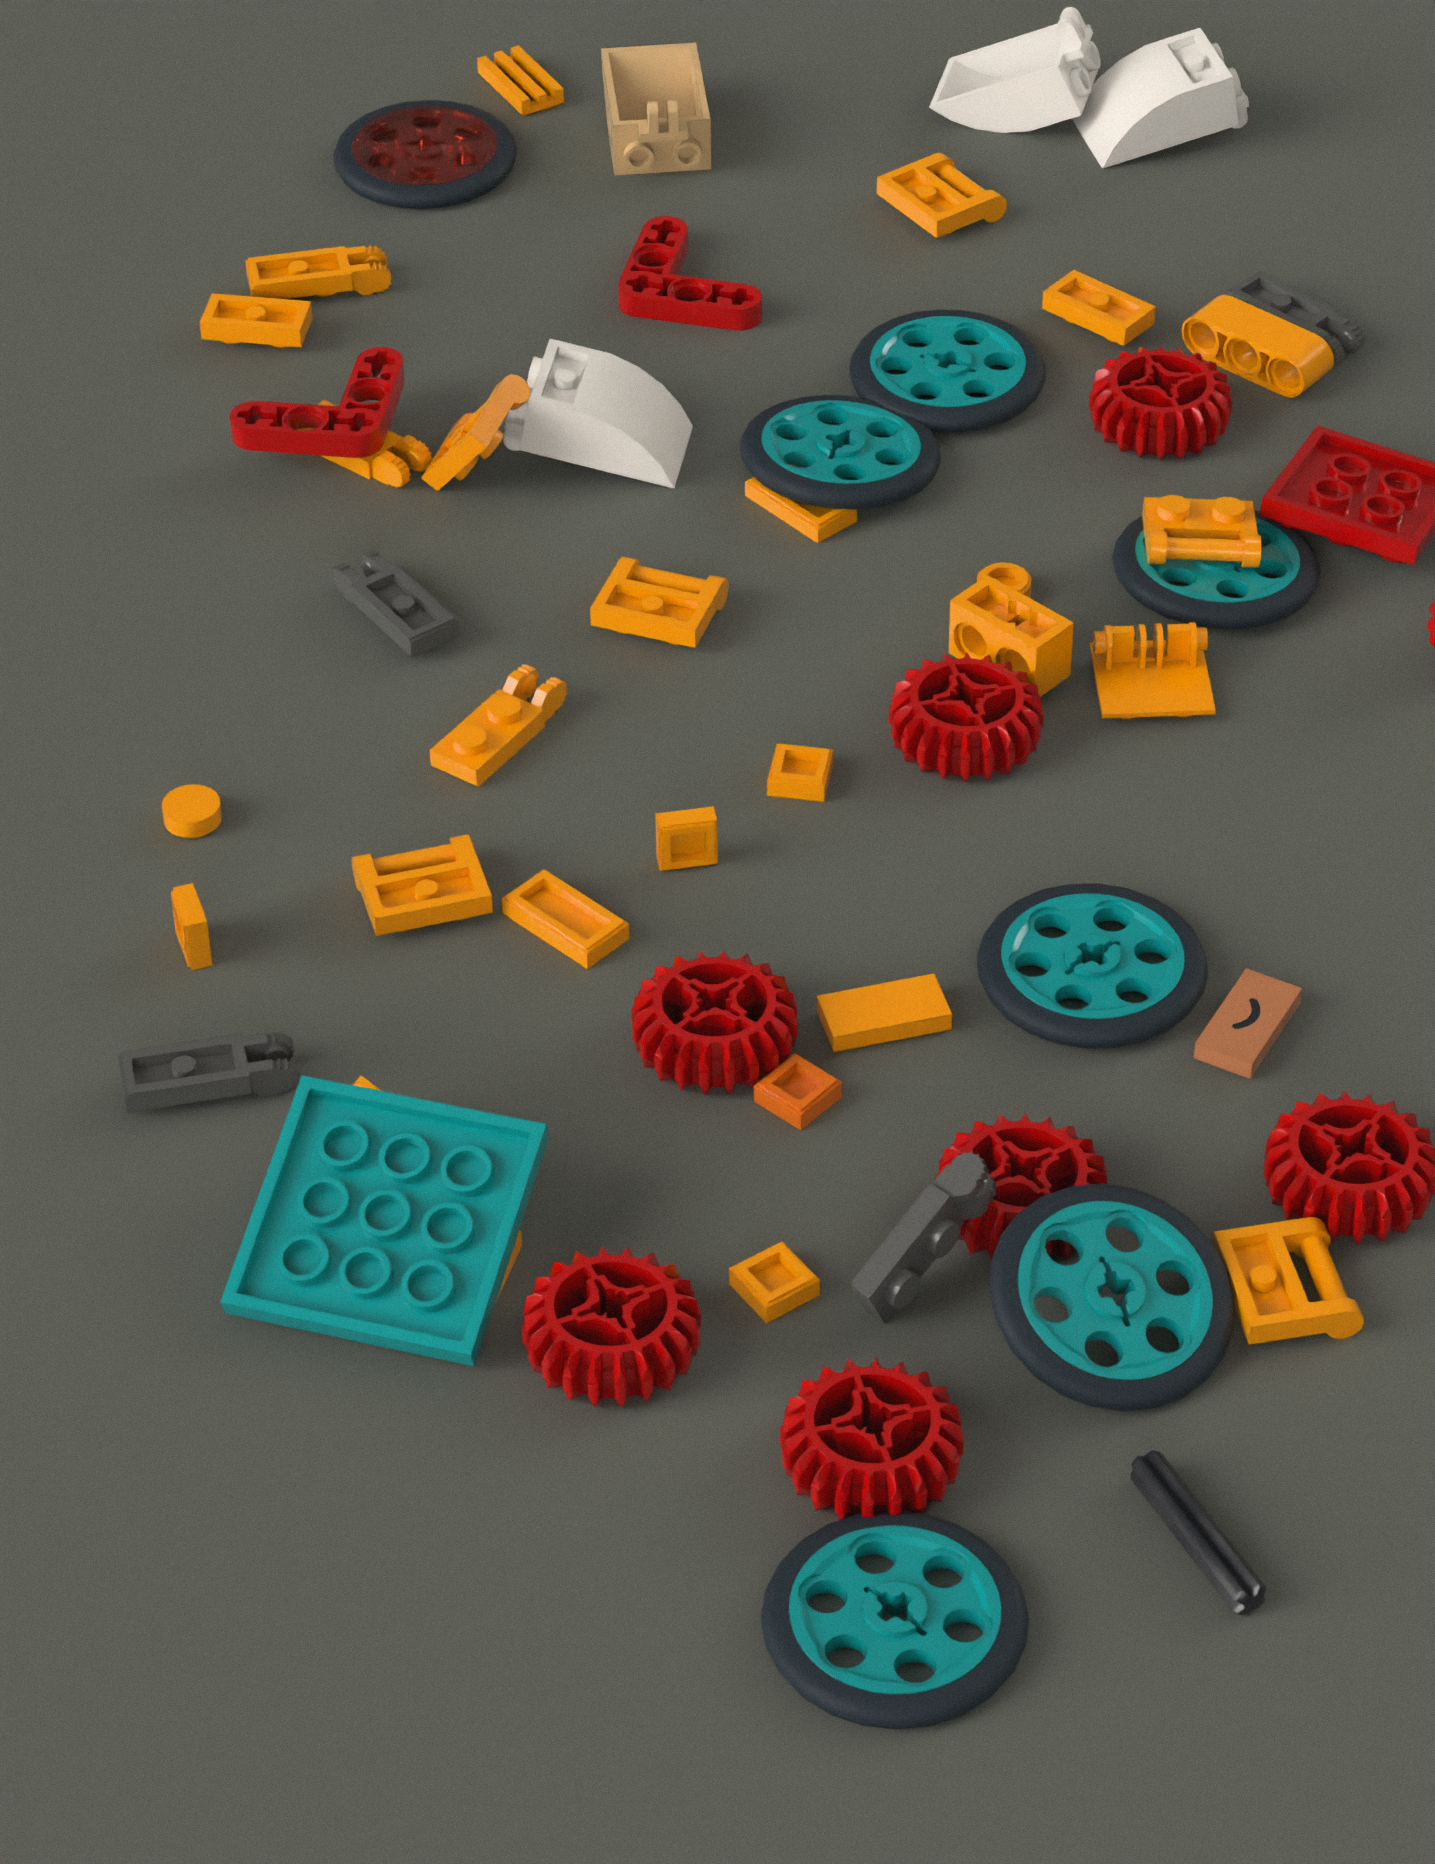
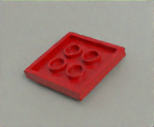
M1317 425L1264 494L1259 516L1275 520L1279 525L1288 529H1302L1327 537L1337 545L1355 546L1379 554L1380 557L1394 563L1404 562L1414 566L1435 535V462Z

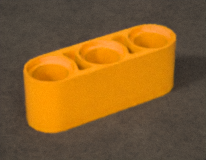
M1225 294L1217 296L1190 316L1183 323L1181 329L1183 341L1191 353H1199L1203 360L1215 362L1217 366L1288 398L1299 396L1331 371L1334 365V355L1330 346L1317 334Z

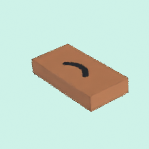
M1246 968L1195 1042L1194 1059L1251 1079L1300 1006L1302 988Z

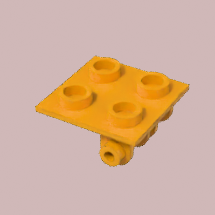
M1195 622L1167 624L1166 640H1164L1161 623H1155L1153 640H1147L1145 624H1138L1136 641H1134V625H1104L1103 631H1093V642H1090L1089 647L1102 719H1133L1136 717L1161 716L1189 717L1193 715L1216 714L1204 650L1208 648V632L1206 627L1197 628Z

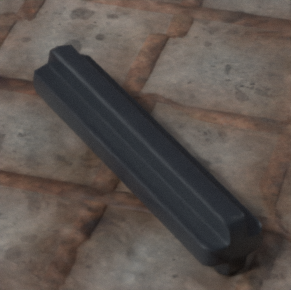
M1152 1450L1145 1456L1135 1458L1131 1463L1133 1469L1130 1474L1131 1480L1231 1610L1236 1614L1245 1615L1252 1609L1261 1607L1265 1602L1266 1585L1161 1452Z

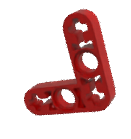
M659 216L645 223L618 281L619 308L623 313L637 318L743 331L759 325L762 321V293L756 287L743 283L678 275L688 252V226L685 221L673 216Z
M374 347L360 353L356 358L339 406L269 401L241 403L230 412L232 441L239 448L250 451L349 458L371 456L380 451L384 444L404 386L403 356L399 351L388 347ZM369 400H376V401H377V402H374V403H360V402L369 401ZM302 428H316L309 431H298Z

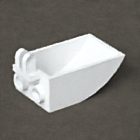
M1067 7L1062 11L1058 24L949 58L929 108L956 123L978 130L998 133L1032 131L1081 116L1101 65L1099 51L1094 42L1090 41L1093 34L1090 24L1085 25L1080 12L1076 8Z
M1197 28L1147 44L1120 59L1092 85L1091 93L1088 96L1082 115L1071 119L1099 165L1104 169L1231 127L1235 129L1241 128L1248 120L1247 107H1249V101L1241 88L1236 70L1233 67L1229 69L1226 67L1218 43L1211 44L1202 29Z
M550 338L543 358L533 357L527 383L531 388L529 399L518 409L509 410L504 427V445L513 451L521 450L675 489L693 428L681 404L663 384L640 367L611 353Z

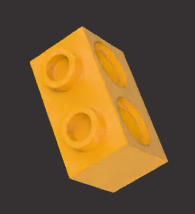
M986 575L950 600L948 653L958 659L964 658L965 654L968 653L971 659L981 660L990 655L992 662L995 664L1011 662L1013 672H1027L1029 683L1038 686V694L1042 697L1071 676L1074 622L995 578Z

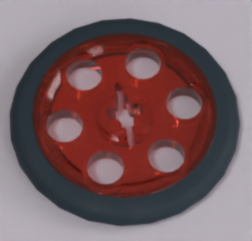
M421 100L389 105L365 114L350 124L341 134L333 157L338 174L344 183L358 195L376 203L398 208L428 209L468 202L493 190L511 172L516 159L517 149L515 139L508 128L491 113L471 105L452 101ZM434 126L431 129H421L420 127ZM385 139L393 140V141L384 142V143L376 142V141L385 140ZM462 139H476L470 142L460 141ZM462 165H473L474 167H471V168H460V167H458V166H462ZM389 166L386 169H375L374 167ZM418 179H431L430 181L426 182L415 181Z

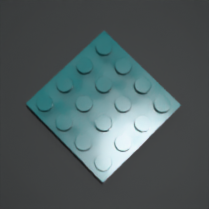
M302 1075L220 1301L225 1314L475 1367L550 1137L547 1124Z

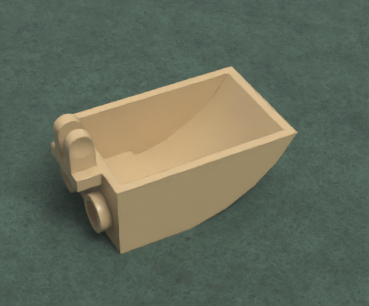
M696 42L601 48L606 117L614 175L710 170L711 118Z

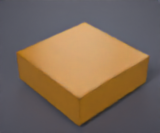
M776 744L767 779V796L824 802L833 769L834 750Z
M714 806L655 813L656 859L660 871L718 864V828Z
M190 883L172 887L171 900L175 932L187 966L191 967L192 970L213 966L207 919L194 884Z
M783 1241L729 1268V1285L766 1324L820 1296V1279Z

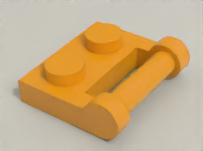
M940 152L877 177V194L936 238L951 234L955 230L981 219L989 223L996 222L1004 215L1007 208V200L995 190H985L957 170L955 162L951 158Z
M515 374L507 375L500 381L488 400L476 412L464 414L453 425L421 479L436 491H439L453 477L458 481H462L475 466L479 456L484 460L488 458L504 436V433L498 428L509 410L518 409L529 399L530 387L522 377Z
M1179 495L1144 497L1142 519L1148 564H1165L1166 559L1235 561L1241 562V567L1259 568L1261 536L1257 532L1253 501L1239 500L1234 497H1220L1218 499H1191Z
M622 556L590 607L591 626L610 629L623 634H633L661 640L674 645L696 648L715 612L722 610L728 595L729 582L727 578L709 575L707 579L645 567L641 566L639 559Z
M468 834L450 837L449 844L373 859L370 853L351 858L356 887L361 892L376 936L493 913L492 894Z
M1306 1217L1214 1231L1212 1245L1226 1268L1234 1298V1309L1248 1345L1327 1333L1334 1339H1345L1355 1335L1362 1329L1364 1324L1363 1315L1358 1303L1354 1299L1348 1298L1328 1250L1331 1243L1330 1235L1325 1223L1321 1219ZM1290 1252H1294L1297 1256L1304 1258L1321 1301H1308L1290 1257Z

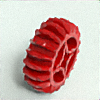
M1161 345L1158 350L1153 351L1139 347L1136 354L1126 351L1120 352L1118 360H1106L1104 368L1096 371L1095 380L1092 382V392L1089 394V409H1091L1094 430L1103 433L1104 442L1110 444L1118 443L1119 451L1135 450L1139 458L1146 454H1154L1161 460L1163 455L1173 454L1177 458L1182 459L1186 451L1200 454L1204 445H1216L1218 436L1225 434L1232 409L1231 387L1227 384V374L1217 371V364L1215 362H1202V357L1199 353L1186 355L1183 354L1182 348H1178L1175 351H1166Z
M968 653L961 659H952L947 654H944L939 663L923 660L920 670H907L905 679L896 683L895 691L892 694V705L889 706L888 723L891 725L894 748L903 751L906 762H918L921 772L938 770L942 780L952 774L962 776L964 782L967 781L969 776L980 775L989 781L993 771L1010 774L1013 764H1026L1028 755L1031 752L1037 751V744L1041 739V728H1043L1044 710L1042 709L1041 697L1038 694V686L1029 683L1027 672H1013L1011 662L995 664L992 662L990 655L979 660L971 659Z
M725 949L719 957H706L699 950L695 960L687 961L682 957L676 956L671 968L656 966L654 977L641 982V990L638 992V996L634 997V1005L631 1009L632 1040L635 1043L636 1051L640 1052L644 1067L655 1068L659 1081L675 1078L680 1091L685 1090L691 1085H697L701 1087L704 1095H706L711 1087H723L731 1095L734 1086L740 1083L754 1089L759 1076H767L789 1058L792 1047L795 1046V1039L798 1037L797 1003L794 1001V993L790 992L786 986L785 977L772 974L769 963L753 966L749 954L737 960L730 959Z
M1344 1090L1337 1100H1330L1325 1095L1319 1093L1312 1105L1297 1101L1291 1114H1280L1275 1129L1271 1131L1270 1138L1266 1141L1263 1176L1265 1177V1185L1269 1187L1272 1204L1283 1206L1286 1221L1306 1217L1321 1219L1325 1223L1331 1242L1339 1234L1351 1236L1358 1245L1364 1235L1371 1234L1379 1241L1384 1242L1390 1229L1406 1233L1412 1220H1422L1423 1214L1428 1208V1203H1431L1432 1196L1435 1195V1147L1432 1146L1430 1130L1418 1127L1415 1113L1398 1115L1395 1101H1390L1384 1105L1374 1103L1371 1093L1363 1100L1351 1099Z
M1026 1112L1019 1121H1008L999 1113L993 1126L975 1121L970 1134L956 1133L952 1147L945 1148L943 1151V1157L939 1161V1171L935 1176L936 1179L946 1165H951V1159H955L957 1154L961 1155L964 1151L966 1153L972 1151L973 1154H979L981 1159H984L989 1175H992L995 1180L997 1196L993 1197L994 1202L988 1203L989 1208L982 1217L964 1220V1224L960 1228L958 1240H965L969 1254L987 1250L991 1260L1001 1234L1020 1211L1040 1197L1071 1186L1109 1184L1107 1183V1169L1104 1165V1157L1096 1154L1092 1139H1078L1074 1125L1056 1129L1051 1116L1041 1123L1031 1122ZM1059 1239L1051 1240L1045 1244L1049 1257H1051L1052 1253L1069 1259L1074 1249L1073 1245Z
M601 1246L597 1256L590 1258L576 1251L570 1266L560 1262H553L549 1277H536L535 1287L532 1290L533 1294L526 1296V1304L523 1307L522 1341L526 1345L528 1360L532 1364L533 1372L542 1373L547 1388L563 1386V1391H565L569 1401L582 1394H586L594 1408L603 1398H615L621 1408L627 1396L637 1395L648 1402L653 1392V1387L671 1391L676 1375H688L692 1357L697 1356V1348L700 1347L701 1309L698 1307L697 1299L694 1298V1291L691 1288L690 1280L680 1279L675 1264L659 1267V1262L654 1252L639 1259L635 1258L629 1246L620 1255H609L604 1247Z
M877 1357L874 1358L869 1367L858 1368L848 1358L843 1372L838 1373L823 1366L818 1382L803 1380L801 1389L798 1391V1397L789 1398L788 1406L785 1409V1418H783V1426L780 1427L782 1465L785 1468L786 1476L792 1477V1483L796 1488L797 1495H811L815 1511L834 1506L839 1520L848 1517L851 1513H862L863 1517H873L875 1512L888 1511L891 1515H900L902 1510L905 1509L914 1513H923L924 1508L927 1506V1500L942 1502L943 1495L947 1491V1485L955 1484L956 1476H958L960 1471V1456L964 1455L965 1436L961 1434L962 1419L958 1413V1406L950 1404L946 1386L932 1387L927 1371L909 1376L903 1361L893 1369L882 1368Z

